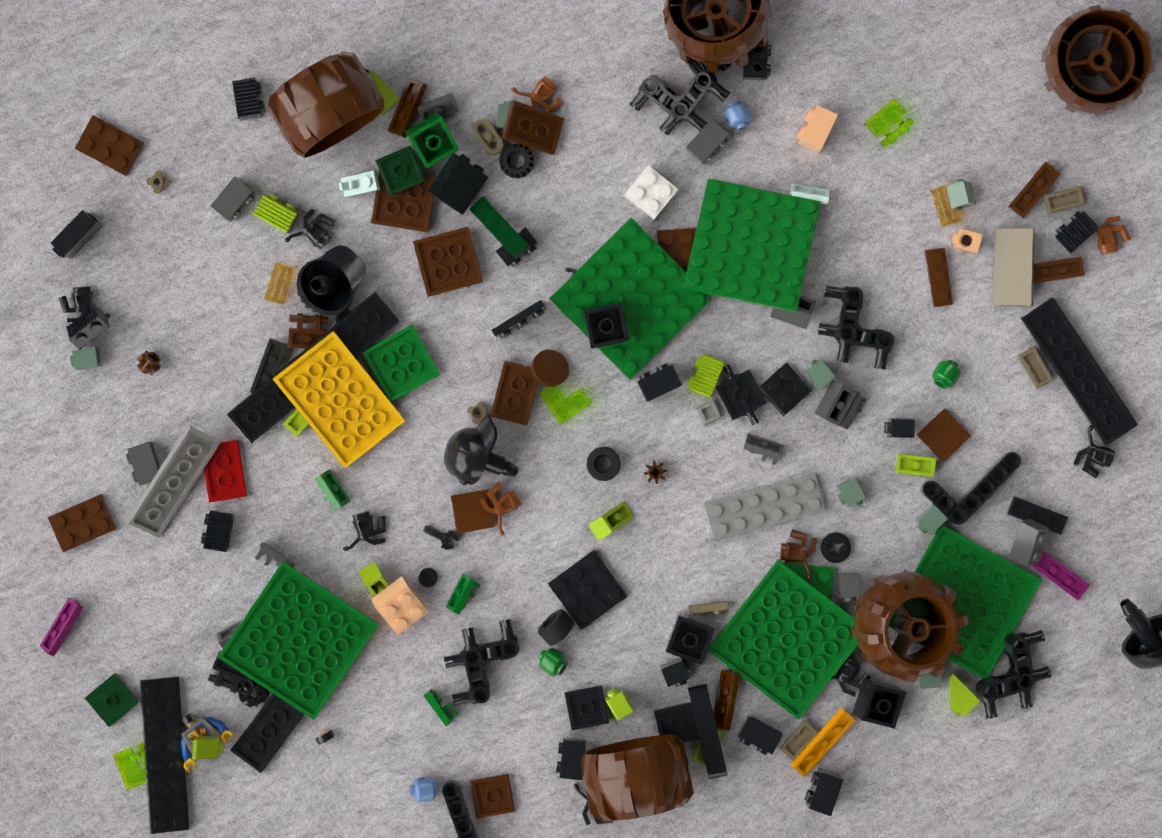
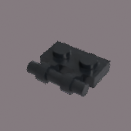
M218 655L212 668L219 671L218 676L210 674L208 681L214 683L215 686L225 687L235 694L236 692L239 693L241 681L246 682L250 680L249 677L219 659ZM225 674L234 677V682L224 679Z

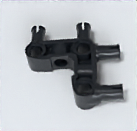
M707 69L699 72L689 82V87L682 94H677L667 86L668 83L658 76L651 75L643 80L639 86L638 94L629 104L632 108L636 105L634 109L640 111L644 103L651 99L665 110L669 116L659 129L663 132L668 126L664 132L666 135H670V132L677 123L686 121L700 132L708 122L694 112L698 103L707 92H712L722 102L727 99L731 92L721 86L714 74L708 72ZM701 75H706L708 77V84H704L701 82ZM648 81H653L655 83L654 90L648 87ZM678 105L685 107L686 111L684 114L677 110Z
M826 285L825 290L832 291L833 293L825 292L824 297L841 299L842 306L837 326L820 323L819 328L826 329V331L818 330V335L830 336L836 339L839 344L836 361L842 362L843 358V363H848L850 348L853 345L868 347L877 351L874 368L886 370L888 354L892 351L895 338L890 332L881 329H864L859 326V313L863 307L862 290L858 287L846 286L839 288ZM851 291L858 293L859 298L857 301L850 300L849 293ZM845 328L850 329L852 332L850 339H845L842 335ZM882 335H886L890 339L887 346L882 345L880 342Z
M511 619L505 620L507 628L505 627L504 620L499 621L503 637L501 640L481 645L476 644L473 627L468 628L469 636L467 628L461 630L465 643L464 649L460 651V654L444 656V661L448 662L445 664L446 669L459 665L465 666L470 686L469 691L452 694L454 706L470 702L472 704L485 703L489 700L490 683L486 679L485 664L500 659L503 661L513 658L520 649L518 638L513 634ZM512 643L516 646V651L508 653L505 646ZM476 652L479 659L477 661H470L468 654ZM477 690H485L487 693L486 698H478L476 695Z
M1042 630L1029 634H1008L1005 637L1004 644L1010 668L1006 674L988 676L977 682L975 689L980 696L981 702L984 703L987 719H992L993 715L995 718L998 717L995 703L997 699L1019 693L1021 708L1027 709L1028 705L1033 707L1030 693L1032 686L1036 681L1051 678V674H1048L1051 672L1048 666L1033 670L1030 645L1045 642Z

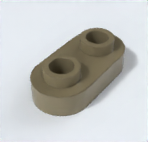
M480 119L476 121L473 125V133L489 154H499L503 149L501 137L487 120ZM481 126L486 127L485 133L479 132ZM492 142H496L498 144V146L495 149L490 147V144Z

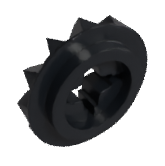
M829 533L821 542V554L829 562H843L850 555L851 543L842 533ZM832 540L836 544H843L840 548H838L840 555H838L835 551L828 552V550H830V548L833 547Z
M252 679L246 681L239 690L240 701L243 705L250 708L252 706L258 707L262 702L265 703V698L269 696L268 690ZM253 688L257 691L256 698L252 696Z

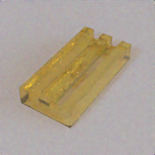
M946 186L931 190L942 227L961 221L957 209H952L955 219L952 220L943 192V190H947ZM937 192H939L942 204L946 213V217L948 220L946 222L938 200Z
M275 263L265 300L281 305L284 304L294 268ZM279 268H282L281 274H280V277H279V280H278V283H277V286H276V290H275L274 296H273V298H272V297H270V295H271V291H272V288H273V285H274V282H275V278H276L278 269H279ZM286 270H288L289 272L282 291V295L280 300H278L277 298L283 282V278Z

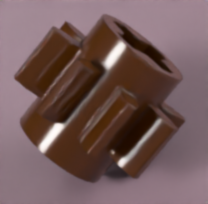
M146 350L137 358L139 361L137 367L144 374L153 375L154 372L161 368L158 364L161 359L155 352H148Z
M653 460L651 467L646 464L649 470L644 472V475L650 476L648 482L655 479V483L658 484L659 478L665 480V477L662 475L667 470H662L663 463H660L658 466L655 460ZM653 467H657L658 470H661V473L658 474L657 478H654V475L652 474L650 475V471H653Z

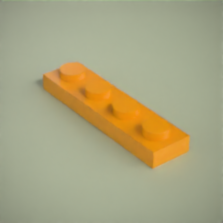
M840 708L790 765L802 776L806 777L856 720L843 708Z

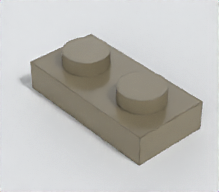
M727 601L688 605L689 614H694V617L705 616V612H713V615L723 614L724 610H728Z

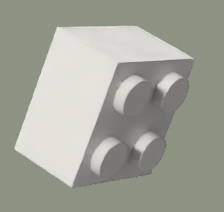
M648 165L625 193L624 197L654 221L678 192V189Z

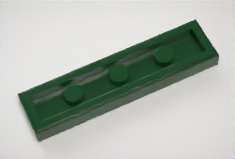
M481 197L469 209L516 260L530 248L527 242L484 197Z

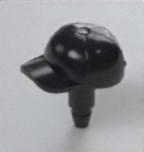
M336 246L321 257L307 262L301 268L297 275V296L301 298V303H305L306 308L312 309L314 313L317 312L319 316L342 314L352 304L354 293L365 276V263L349 247Z
M487 414L476 428H464L455 432L446 444L444 464L448 472L464 486L467 484L473 485L478 482L484 470L496 475L502 474L512 477L518 474L519 468L510 461H506L505 457L491 452L498 435L491 415Z
M1128 598L1120 602L1121 609L1126 616V622L1132 629L1131 633L1123 641L1122 653L1130 663L1141 669L1162 666V614L1147 618L1142 609H1138Z

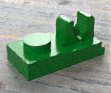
M330 469L315 478L319 487L327 495L324 501L330 500L333 504L329 508L331 511L337 507L339 509L350 502V499Z
M462 573L446 608L460 615L466 606L468 595L471 597L476 595L471 592L474 586L480 588V584L465 573Z
M430 689L423 695L445 726H448L450 721L458 715V711L447 713L448 708L453 704L449 702L442 707L440 703L442 699L436 691L432 692Z

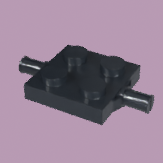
M730 364L727 365V368L726 366L723 367L728 378L723 383L715 386L732 421L741 416H748L752 426L755 423H759L754 412L760 406L766 404V401L758 389L750 369L740 374H734Z

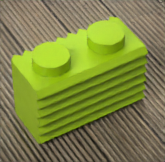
M269 194V196L263 195L253 215L288 234L299 215L295 212L297 208L288 203L285 206L279 203L280 199L272 194Z
M705 354L702 357L698 356L694 367L697 368L694 375L690 374L687 385L690 386L688 390L711 398L725 362Z
M615 687L607 692L606 702L617 721L633 712V705L627 699L623 689Z

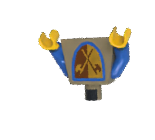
M191 712L182 719L188 727L181 734L182 738L180 740L185 770L191 773L189 768L192 765L196 770L198 769V765L192 760L193 740L199 735L221 737L222 741L230 744L228 741L229 736L236 738V735L230 732L223 721L205 716L197 721Z

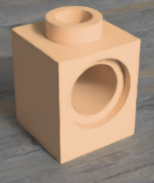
M960 228L957 232H954L951 243L954 244V249L977 254L983 234ZM963 236L970 238L969 246L962 244L961 239Z

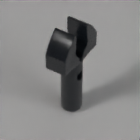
M427 525L423 529L424 533L441 540V548L445 550L455 548V546L448 544L447 540H445V538H453L458 541L455 532L449 530L448 533H442Z

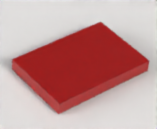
M239 440L221 442L204 468L209 502L248 496Z

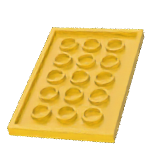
M334 331L273 378L275 383L345 469L405 422L404 418Z

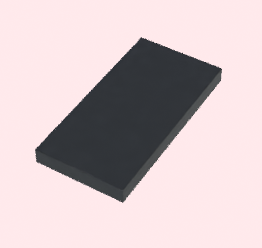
M272 693L230 751L261 773L305 714Z

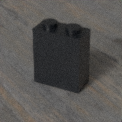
M453 153L427 191L463 215L489 177L483 173L484 169L477 164L471 165V159L464 154L458 156Z
M82 210L50 243L54 246L52 250L59 257L72 259L103 225L89 212Z

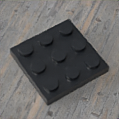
M539 300L491 331L496 338L504 339L512 334L510 330L517 327L520 329L527 325L528 322L526 320L531 317L537 319L544 314L543 310L546 307L542 300Z
M595 550L588 553L548 583L581 630L628 597Z

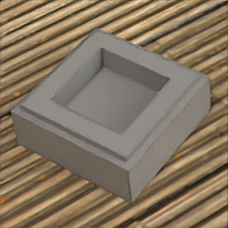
M714 400L696 408L704 425L722 417Z

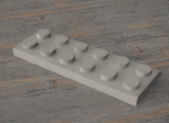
M187 425L126 520L128 524L159 538L221 442Z
M816 474L704 504L714 541L826 511Z

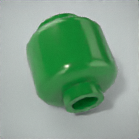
M953 360L940 361L932 374L933 382L942 389L954 387L961 371L958 368V364Z
M550 648L547 651L543 650L538 657L540 669L550 676L561 675L568 665L566 656L555 648Z

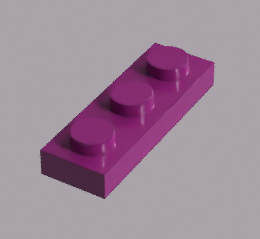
M1042 551L1043 556L1039 563L1032 564L1031 566L1079 601L1090 585L1045 551Z
M70 597L67 599L40 644V647L48 655L55 656L84 608L75 599Z

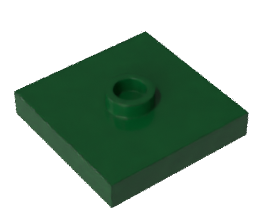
M411 145L375 160L390 196L426 182Z
M115 673L85 697V700L108 727L112 726L139 703Z

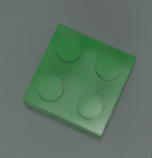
M438 113L404 131L420 162L426 169L460 150L442 116Z

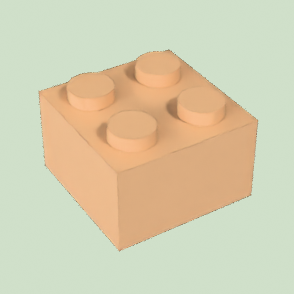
M816 105L814 109L811 108L805 118V121H807L806 126L802 125L796 137L799 139L797 144L819 153L838 114L819 105Z
M403 576L371 599L376 610L397 635L428 613L424 602Z

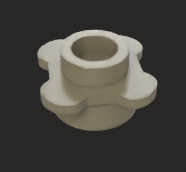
M156 171L154 176L146 180L147 184L151 185L153 192L156 194L161 193V190L170 184L169 180L163 177L161 171Z
M478 402L476 406H470L467 409V412L471 414L474 424H478L487 414L490 415L489 412H486L483 402Z

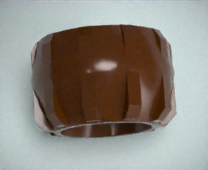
M665 0L663 10L665 28L669 40L679 50L680 59L687 64L695 60L705 63L710 73H718L720 65L736 62L740 68L749 64L748 54L755 47H765L769 39L767 31L769 19L771 18L769 0H736L747 9L746 17L741 25L729 17L726 0H709L705 4V10L691 14L693 10L706 0ZM708 28L711 34L721 37H709L697 31Z
M1100 5L1091 6L1067 17L1053 31L1047 48L1042 52L1041 61L1045 62L1048 78L1045 86L1048 92L1054 90L1057 96L1066 103V110L1072 113L1078 110L1095 114L1096 117L1105 116L1108 113L1123 109L1143 93V89L1148 82L1150 74L1154 72L1155 67L1149 41L1152 38L1148 30L1144 31L1139 23L1130 17L1131 13L1123 9L1118 11L1111 8H1101ZM1086 34L1103 35L1099 48L1090 52L1081 61L1069 62L1070 50L1077 38ZM1110 39L1120 48L1124 58V71L1120 81L1109 68L1112 57L1106 49ZM1094 58L1100 61V66L1095 64ZM1081 68L1083 73L1090 77L1100 74L1111 89L1096 91L1086 88L1075 79L1071 69Z
M341 51L338 54L323 58L283 83L270 96L267 109L280 128L283 138L293 151L303 158H308L338 144L373 121L383 112L384 99L380 95L374 79L366 72L356 54Z
M904 570L902 573L877 577L874 579V584L865 591L862 597L858 596L855 603L857 607L854 615V626L851 627L852 637L857 640L858 646L863 653V658L870 665H873L876 669L889 676L907 682H915L918 677L927 674L936 678L945 673L943 664L948 661L953 653L962 655L965 647L958 644L960 627L968 625L967 614L958 611L955 603L957 594L950 587L942 585L937 580L922 573ZM911 598H922L930 606L934 619L925 620L907 612L902 603ZM895 612L897 617L894 620V629L898 635L891 647L888 628L891 617ZM930 629H933L930 640L922 649L906 655L912 640L918 642L925 640L929 636Z
M678 735L648 736L604 745L584 753L580 762L590 813L599 820H629L664 813L684 806L694 794L685 744Z

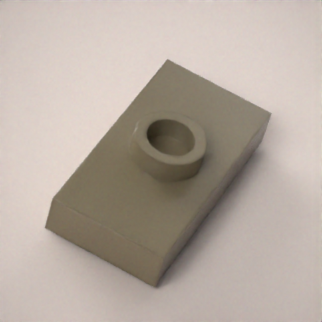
M1081 186L1043 196L1047 214L1086 204Z
M1035 346L1017 355L1036 389L1054 380Z
M804 719L779 749L794 761L819 732Z

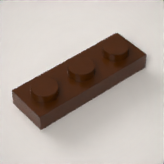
M411 78L408 79L388 127V132L406 138L404 131L409 129L427 87L425 83Z
M1044 162L1008 207L1023 219L1060 173L1047 162Z
M945 248L925 250L933 308L953 305Z
M1082 257L1034 264L1033 284L1085 276Z
M721 670L713 714L717 728L730 731L740 674L727 670Z

